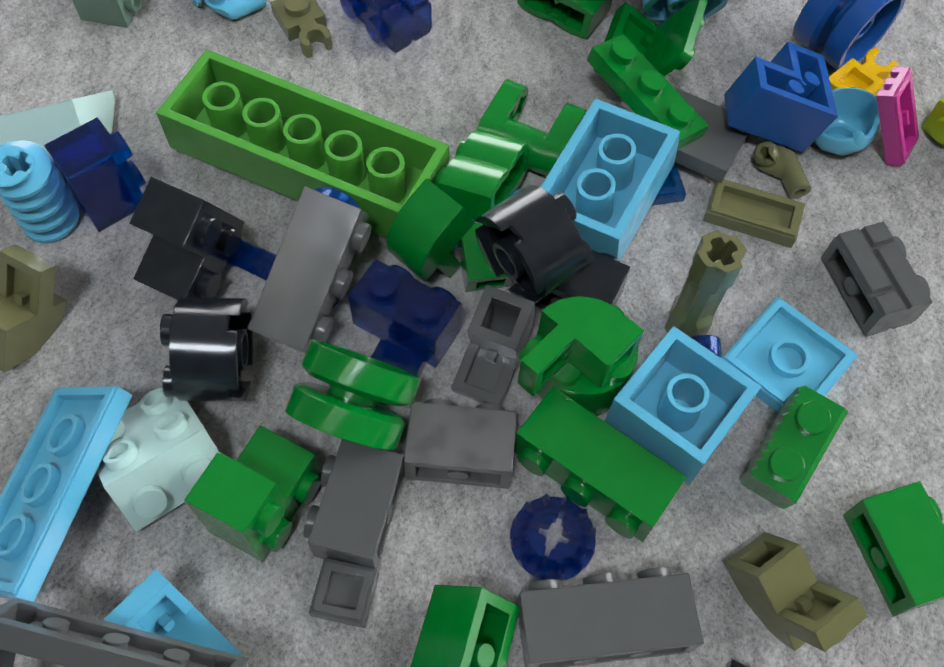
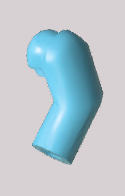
M204 0L211 10L231 20L241 18L267 7L266 0Z

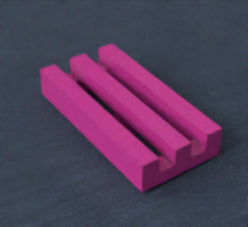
M894 66L890 72L891 78H886L883 84L884 90H879L876 97L886 165L902 167L919 139L912 70H910V67Z

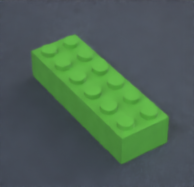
M208 49L203 52L156 112L170 148L299 201L304 186L313 190L321 187L338 189L350 196L361 210L370 214L367 224L372 225L371 232L385 238L388 236L396 215L421 183L427 178L435 184L438 171L442 166H447L449 163L448 144Z

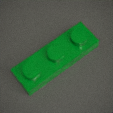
M624 34L592 47L587 61L635 114L681 131L677 150L703 136L709 125Z

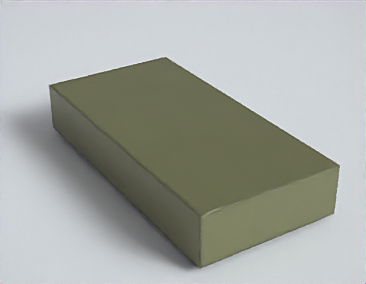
M723 179L722 183L718 181L714 183L703 221L792 248L797 240L805 203Z

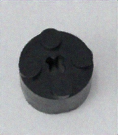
M528 185L476 219V222L483 224L475 229L477 242L494 274L499 277L506 273L514 283L507 290L511 294L533 301L535 304L582 273L585 268L594 262V254L591 248L581 238L573 222L577 217L576 210L569 198L561 192L552 196L539 186Z
M181 297L174 306L173 314L162 315L160 321V340L163 346H169L170 364L165 366L162 379L163 392L166 397H176L179 401H246L251 381H241L242 370H246L248 365H253L254 350L253 331L247 329L252 315L251 312H242L249 304L246 298Z

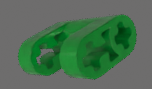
M506 79L484 112L476 130L479 129L527 142L528 169L548 176L588 110L567 102L550 131L546 133L518 121L527 101L528 87Z

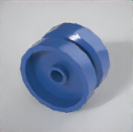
M808 0L795 22L792 35L811 51L823 48L822 55H824L825 62L835 70H838L852 58L860 62L867 52L876 46L896 20L906 0Z

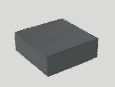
M324 558L309 609L310 616L365 628L379 575L378 569Z

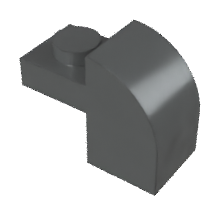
M489 285L485 286L467 330L470 342L451 386L453 392L481 403L501 406L515 368L519 366L520 360L518 357L526 346L535 316V302Z

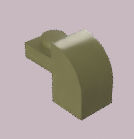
M16 244L0 250V370L3 372L10 370L38 353L59 327L67 304L66 299L54 293L56 265Z
M764 532L725 562L744 601L765 627L777 639L794 651L803 644L808 643L826 652L833 645L841 642L853 628L867 618L858 597L818 582L801 545Z

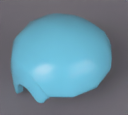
M855 87L833 89L832 93L838 117L814 143L823 151L845 156L863 150L876 137L880 126L877 98L871 92Z

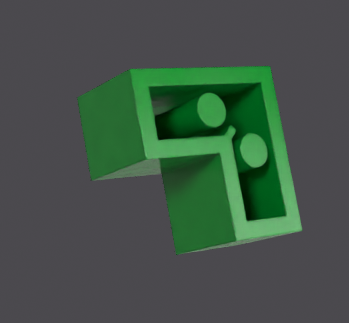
M260 425L236 461L218 451L184 501L210 533L257 560L264 562L271 550L277 552L286 542L293 525L290 520L300 504L307 505L317 493L321 484V476L319 475L321 470L314 453Z

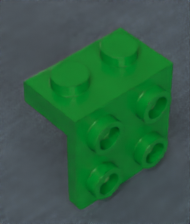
M708 0L689 1L659 26H656L625 2L615 11L604 42L624 34L663 76H666L674 69L681 70L694 56L695 48L693 45L697 33L705 22L703 14Z

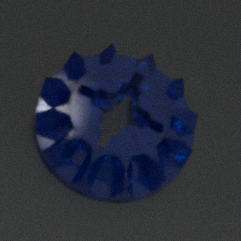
M546 493L538 499L526 502L513 519L510 530V545L513 555L519 565L536 578L542 580L557 579L560 581L570 579L586 568L595 552L596 528L593 527L588 517L587 509L580 508L573 503L569 496L563 498L551 497ZM557 518L562 520L561 535L569 540L567 544L558 542L548 557L544 555L546 537L538 532L540 528L549 530L552 523H556Z

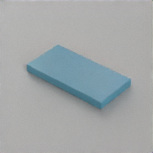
M121 387L55 388L0 494L1 598L13 599L16 597L31 602L35 601L132 398V394Z

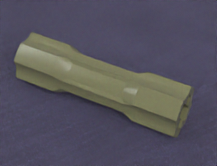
M719 230L702 236L693 256V262L686 281L670 309L669 318L665 325L667 333L674 326L698 343L704 340L727 289L732 287L742 268V259L747 250L738 236H729L721 233Z

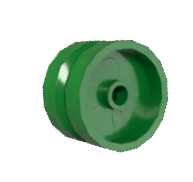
M310 339L301 365L310 376L329 384V387L311 382L294 384L285 408L286 414L314 429L346 441L392 451L397 449L405 423L396 412L377 403L382 402L399 407L413 404L422 378L364 354L323 341Z

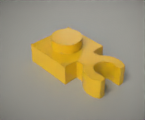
M877 47L872 48L867 52L861 64L852 58L829 77L831 88L833 90L836 88L855 87L871 92L876 97L879 90L884 88L883 84L886 78L891 77L890 72L894 66L898 65V62L893 60L887 66L877 64L875 59L880 50Z

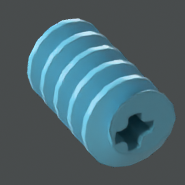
M24 140L11 141L0 145V198L4 205L8 207L11 215L16 219L26 236L39 243L55 242L67 236L76 227L79 219V206L47 151L36 143Z

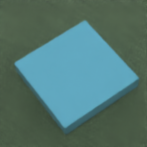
M777 296L721 359L761 385L762 387L755 396L779 414L780 408L785 404L784 400L797 387L807 386L825 396L858 357V354Z

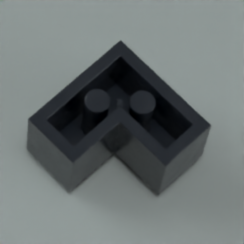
M151 176L129 223L153 234L133 279L176 300H179L181 297L214 298L221 285L220 274L229 256L236 252L242 238L241 229L244 221L197 196Z

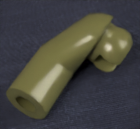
M768 141L756 146L753 152L754 164L760 171L781 179L791 199L803 197L810 192L811 186L797 155L793 151Z

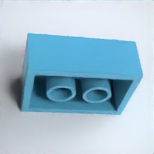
M594 99L541 185V188L552 196L561 192L569 198L577 214L573 222L581 238L589 245L591 250L610 254L621 261L674 166L681 131Z

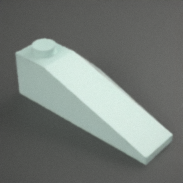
M110 90L1 115L0 145L11 141L23 140L36 143L47 151L53 163L67 161L69 169L97 162L96 153L111 148L115 104L113 91Z

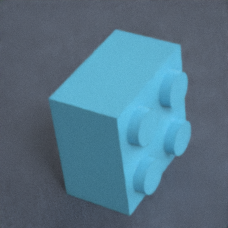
M673 326L614 398L605 422L687 476L684 482L690 485L762 386Z

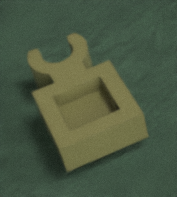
M274 0L270 2L272 13L288 40L292 41L299 38L301 51L307 58L313 57L311 43L321 42L327 50L332 49L331 33L327 28L325 14L316 0Z

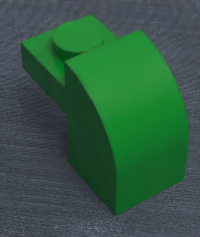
M426 178L396 215L388 232L387 249L424 282L437 268L451 278L461 266V262L450 251L475 221L460 204Z
M581 296L558 300L542 310L538 334L526 344L518 357L521 363L517 383L534 396L569 362L601 389L635 355L644 330L617 308L602 300Z

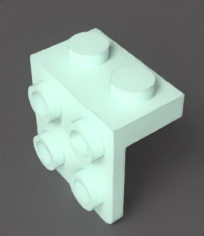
M158 388L150 391L139 403L125 410L101 460L97 473L104 489L137 532L185 502L184 499L214 458L218 449L188 401H179L176 397H166L163 388Z

